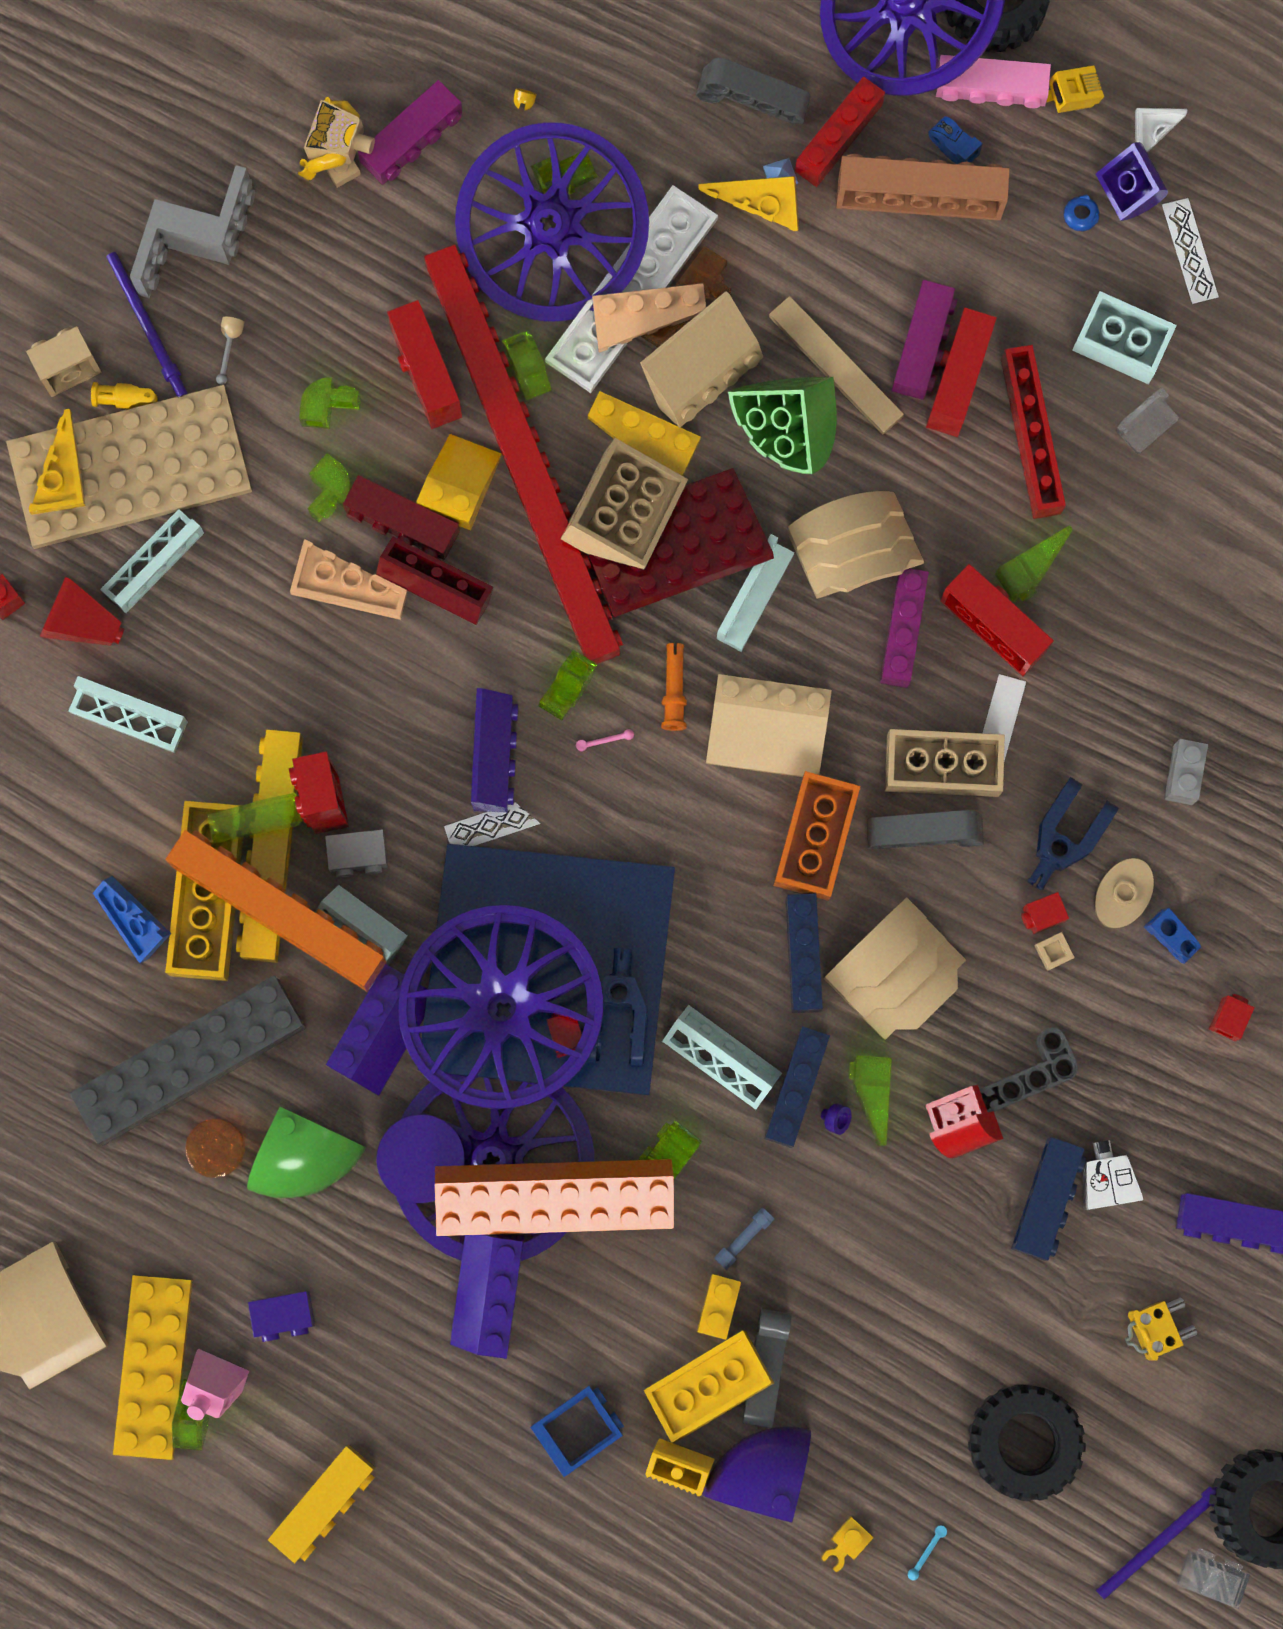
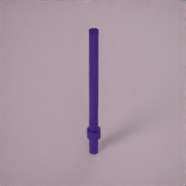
M112 252L108 254L106 258L163 368L161 372L166 382H170L178 398L188 394L180 379L181 373L177 365L172 363L117 253Z
M1209 1486L1202 1492V1497L1101 1585L1096 1590L1103 1599H1106L1210 1506L1214 1508V1505L1209 1503L1210 1494H1216L1217 1487L1211 1488Z

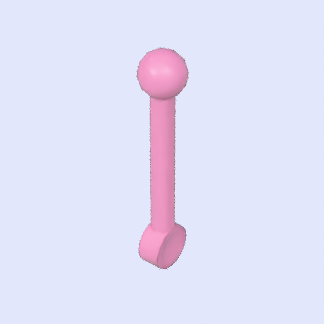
M627 729L621 734L588 742L579 740L576 743V748L578 751L584 752L587 747L624 738L631 740L634 737V732L631 729Z

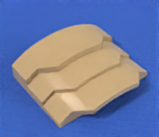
M874 491L843 497L808 512L788 526L789 538L816 599L839 591L849 592L876 580L901 575L906 569L924 564V560L894 492Z
M907 897L824 977L827 983L884 1041L895 1030H917L958 989L957 969L966 961Z
M56 1242L49 1243L0 1272V1371L21 1376L29 1390L109 1347L97 1321L91 1320L66 1271L69 1266Z

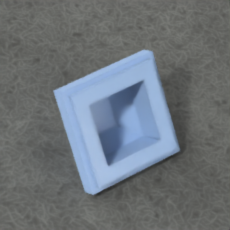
M789 158L763 166L767 178L795 176L796 178Z

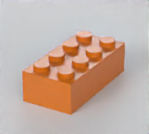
M807 771L804 772L773 886L802 894L816 893L817 898L829 901L860 786Z

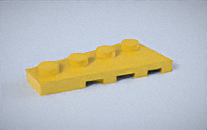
M599 391L588 414V419L613 439L616 438L681 476H684L701 440L700 436L681 427L679 428L672 423Z

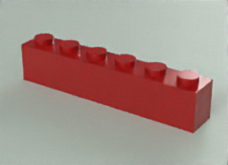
M1033 345L1005 349L1001 358V364L1033 519L1061 515L1066 503Z

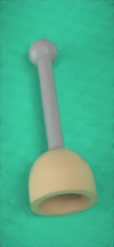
M234 317L222 318L221 331L227 338L221 371L216 377V381L220 385H224L227 382L226 370L232 340L239 337L244 328L245 322Z

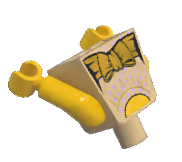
M326 97L324 101H320L304 146L307 157L311 160L301 159L299 163L304 167V170L298 172V175L304 179L312 180L318 172L339 167L343 164H352L357 151L367 154L372 153L375 138L363 135L364 127L360 115L348 101H332L329 97Z

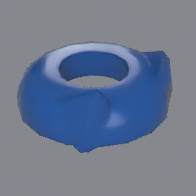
M1087 194L1074 197L1064 208L1063 216L1066 224L1075 231L1083 232L1090 230L1099 221L1098 205ZM1078 206H1085L1089 209L1090 215L1085 219H1079L1076 217L1074 209Z

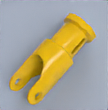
M93 382L91 387L92 407H98L101 404L115 405L116 408L132 409L155 403L158 400L153 390L139 388L127 383H117L116 386L99 385L98 382Z

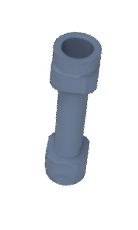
M763 1207L752 1217L753 1221L733 1243L727 1249L723 1248L714 1257L725 1270L737 1260L735 1256L762 1228L765 1230L775 1220Z

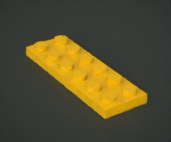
M132 1275L113 1455L174 1459L193 1280Z

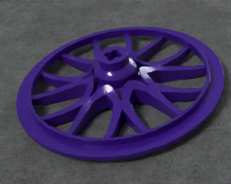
M821 0V28L824 41L834 61L856 83L864 76L885 91L887 95H916L935 90L961 76L979 59L997 31L1005 0H987L984 14L960 3L962 0H880L876 7L855 13H835V0ZM950 10L970 16L981 22L970 41L964 45L937 25L936 13ZM836 20L867 22L844 47L838 35ZM890 24L891 32L887 42L871 64L865 69L855 62L849 54L882 25ZM917 29L923 33L927 42L931 71L918 76L906 77L908 39L914 30ZM936 37L961 50L955 57L939 68ZM897 49L899 78L873 73Z
M565 123L528 125L515 129L493 142L480 154L467 173L459 192L455 217L460 253L464 252L469 265L467 270L471 277H474L480 289L504 309L519 316L539 321L573 320L587 301L592 299V296L621 293L640 267L646 251L650 224L645 191L640 178L624 154L602 136L588 129ZM547 138L553 173L552 186L544 194L536 190L530 178L520 145L533 140ZM553 138L570 140L585 146L563 177ZM515 148L524 187L503 175L489 170L502 155ZM592 149L612 165V169L581 200H570L569 184L578 167ZM617 172L626 187L630 202L593 203ZM487 174L519 194L524 199L525 211L518 215H513L475 201L474 196L484 175ZM472 206L508 223L473 240L471 234ZM614 208H632V237H614L591 233L581 223L587 214L591 212ZM551 214L554 216L553 222L556 223V227H550L547 231L544 229L545 224L542 222V218H548ZM515 230L525 235L524 247L513 257L489 271L484 269L474 248L475 245L492 237ZM593 242H631L627 256L617 273ZM570 245H581L602 263L613 277L608 284L594 295H591L569 260ZM543 252H546L553 260V283L549 306L537 305L522 300L530 269L536 256ZM524 259L515 297L501 288L490 276ZM564 269L586 299L568 305L555 306L562 270ZM593 305L591 306L590 311H594Z
M486 906L460 914L444 923L422 943L414 954L404 975L399 996L401 1033L410 1057L418 1069L442 1092L456 1100L482 1108L504 1109L529 1105L558 1091L581 1070L596 1045L603 1018V992L600 977L592 957L583 943L572 931L554 918L539 911L520 906ZM501 923H512L529 926L525 946L517 968L505 976L499 970L497 957ZM494 924L488 959L486 960L463 933L480 926ZM535 929L552 937L563 946L529 965ZM459 937L482 969L481 984H467L455 976L435 956L445 945L454 938ZM567 952L572 956L582 974L581 977L544 993L535 994L529 992V981L542 968ZM431 962L456 987L419 991L422 978ZM583 983L585 984L587 995L586 1017L570 1009L550 1003ZM417 998H453L465 1001L470 1007L462 1018L432 1025H417ZM500 1005L504 1007L510 1005V1016L507 1018L504 1015L498 1017L497 1015L500 1013L498 1007ZM539 1012L555 1013L583 1022L585 1026L575 1050H572L535 1031L531 1027L530 1018ZM457 1030L434 1063L425 1049L420 1033ZM473 1032H483L486 1042L463 1084L452 1079L440 1069L449 1054L462 1040ZM510 1036L520 1039L524 1044L538 1083L533 1086L512 1092L509 1091L503 1064V1044ZM532 1041L570 1057L556 1072L544 1079ZM493 1054L504 1092H486L471 1088L470 1085Z
M447 1074L449 1077H451L459 1083L464 1082L468 1077L463 1075ZM483 1078L487 1092H493L489 1078ZM430 1082L414 1097L401 1119L412 1115H429L423 1112L443 1092ZM523 1082L517 1090L525 1089L528 1084L533 1086L537 1083ZM563 1087L548 1096L553 1100L535 1125L521 1137H509L506 1127L514 1108H505L501 1115L498 1109L490 1108L491 1124L482 1133L472 1129L460 1101L452 1098L461 1128L451 1123H446L462 1139L465 1150L464 1165H484L483 1161L487 1160L488 1153H492L494 1157L499 1156L500 1161L496 1164H525L523 1159L529 1150L545 1145L573 1141L577 1142L578 1162H594L595 1154L588 1124L576 1102ZM557 1105L568 1119L574 1135L534 1139ZM396 1196L403 1214L424 1240L444 1254L462 1261L465 1235H460L459 1242L448 1236H437L436 1228L430 1223L436 1220V1212L426 1218L417 1203L408 1202ZM567 1232L541 1233L540 1235L538 1233H530L534 1238L523 1243L521 1261L547 1250Z

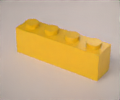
M347 1445L269 1537L268 1541L294 1564L300 1558L306 1561L316 1549L312 1543L319 1535L325 1538L336 1525L332 1519L340 1511L342 1514H345L356 1501L352 1496L358 1488L364 1491L375 1477L371 1473L375 1467L354 1448Z

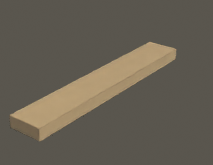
M790 296L769 314V318L826 377H834V385L882 435L903 418L904 414Z

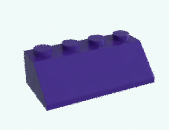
M477 688L471 804L474 811L508 813V805H514V788H509L510 777H515L516 760H511V749H516L517 732H512V721H518V704H513L512 695L484 688Z
M385 964L326 1063L329 1068L378 1096L381 1094L407 1049L399 1022V996L404 974ZM422 985L419 987V991L428 990ZM417 998L416 1017L418 1026L421 1025L425 1017L427 998Z
M465 1235L450 1345L477 1355L507 1359L524 1235Z

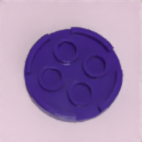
M412 1115L397 1121L383 1135L377 1150V1169L382 1182L395 1196L412 1203H430L435 1201V1166L464 1165L465 1150L457 1132L445 1121L430 1115Z

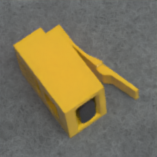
M1095 66L1055 72L1049 80L1051 90L1048 91L1046 102L1054 101L1058 113L1091 108L1095 104H1099L1104 98V94L1100 90L1101 87H1099L1100 81L1098 80Z

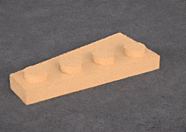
M703 283L592 296L599 353L608 350L611 346L630 342L633 338L644 334L655 333L663 327L674 326L693 319L706 308Z
M304 539L290 589L291 595L401 620L407 597L406 589L376 574L372 575L362 570L360 566L352 562L348 563L336 557V554L326 549L324 551L314 546L312 542Z

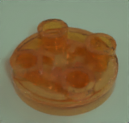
M210 1119L201 1122L190 1132L186 1141L185 1152L189 1164L197 1173L210 1178H221L239 1168L245 1153V1143L242 1134L236 1126L225 1120Z

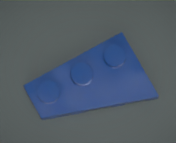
M113 876L104 879L93 892V895L139 963L148 960L172 934Z

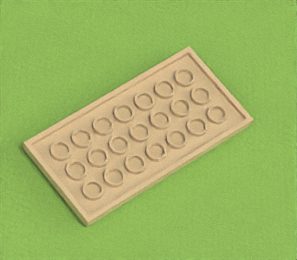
M224 385L186 394L179 398L174 397L74 423L85 506L34 515H31L29 512V505L33 503L38 488L37 482L44 471L43 465L50 445H53L58 431L57 428L6 441L31 544L34 549L171 514L178 509L182 511L252 492Z

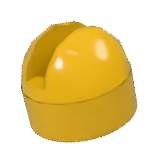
M516 88L513 97L514 105L519 109L520 104L523 103L525 104L524 111L529 110L533 107L537 94Z

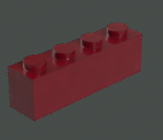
M360 475L357 476L343 502L344 510L347 512L346 516L358 523L365 521L372 525L371 528L382 535L390 533L396 536L397 539L411 546L414 545L435 558L439 557L445 560L460 533L458 523Z
M392 536L382 552L376 575L475 625L478 624L488 607L494 588Z

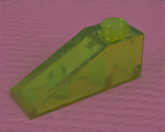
M1070 525L997 569L995 575L1012 602L1020 598L1022 601H1026L1037 593L1035 589L1073 530Z
M296 793L267 798L208 814L207 818L213 843L298 826L302 819L296 809L294 799L297 796Z
M857 1055L854 1062H849L848 1079H853V1088L878 1147H885L887 1145L892 1058Z

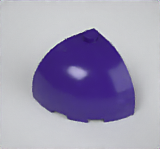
M775 1427L742 1439L733 1445L716 1463L709 1475L702 1495L730 1506L792 1523L806 1468L811 1430L800 1427Z

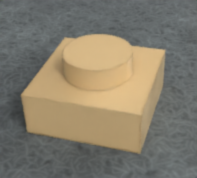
M354 161L352 164H343L342 166L326 170L337 188L361 175Z
M1062 932L1034 945L1047 971L1075 958Z

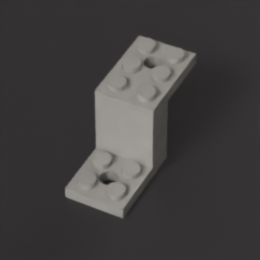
M235 166L220 216L154 200L130 274L131 281L139 296L150 298L152 290L155 291L159 284L158 270L160 264L164 265L167 259L168 250L166 248L228 265L232 256L236 257L239 249V241L237 239L240 231H244L246 228L247 215L245 214L248 205H253L256 193L247 168Z

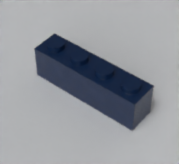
M816 893L787 895L786 918L792 1013L821 1012L823 1004Z
M803 1026L800 1029L764 1139L789 1148L794 1147L830 1035Z
M1053 1137L1047 1138L1011 1247L1012 1250L1043 1261H1048L1050 1256H1055L1059 1245V1240L1055 1239L1058 1229L1064 1228L1068 1218V1212L1064 1210L1067 1201L1073 1200L1077 1190V1184H1074L1077 1172H1082L1086 1162V1157L1082 1156L1084 1148Z

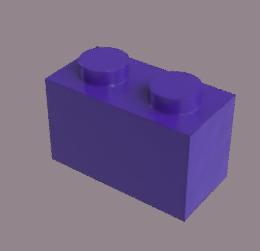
M310 1291L248 1302L254 1338L262 1337V1342L280 1339L279 1333L291 1331V1337L309 1334L308 1328L315 1326Z

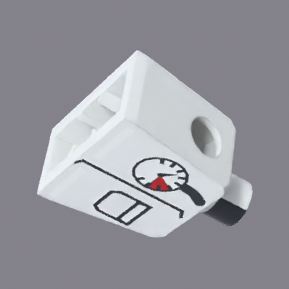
M1110 1140L1093 1143L1096 1160L1085 1162L1082 1170L1084 1210L1142 1201L1143 1196L1127 1155L1113 1157Z

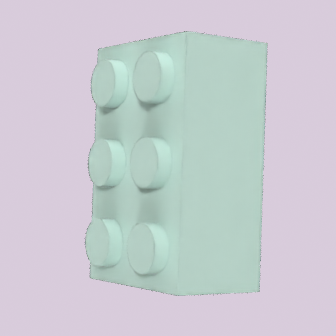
M1099 291L1072 351L1149 384L1177 325Z

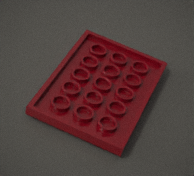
M734 468L685 485L644 569L587 554L614 617L774 559L773 551Z

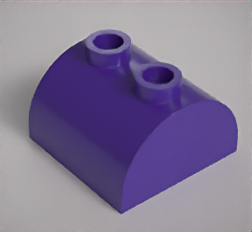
M1141 142L1131 144L1096 173L1120 221L1134 218L1148 211L1161 202L1168 194L1165 184Z

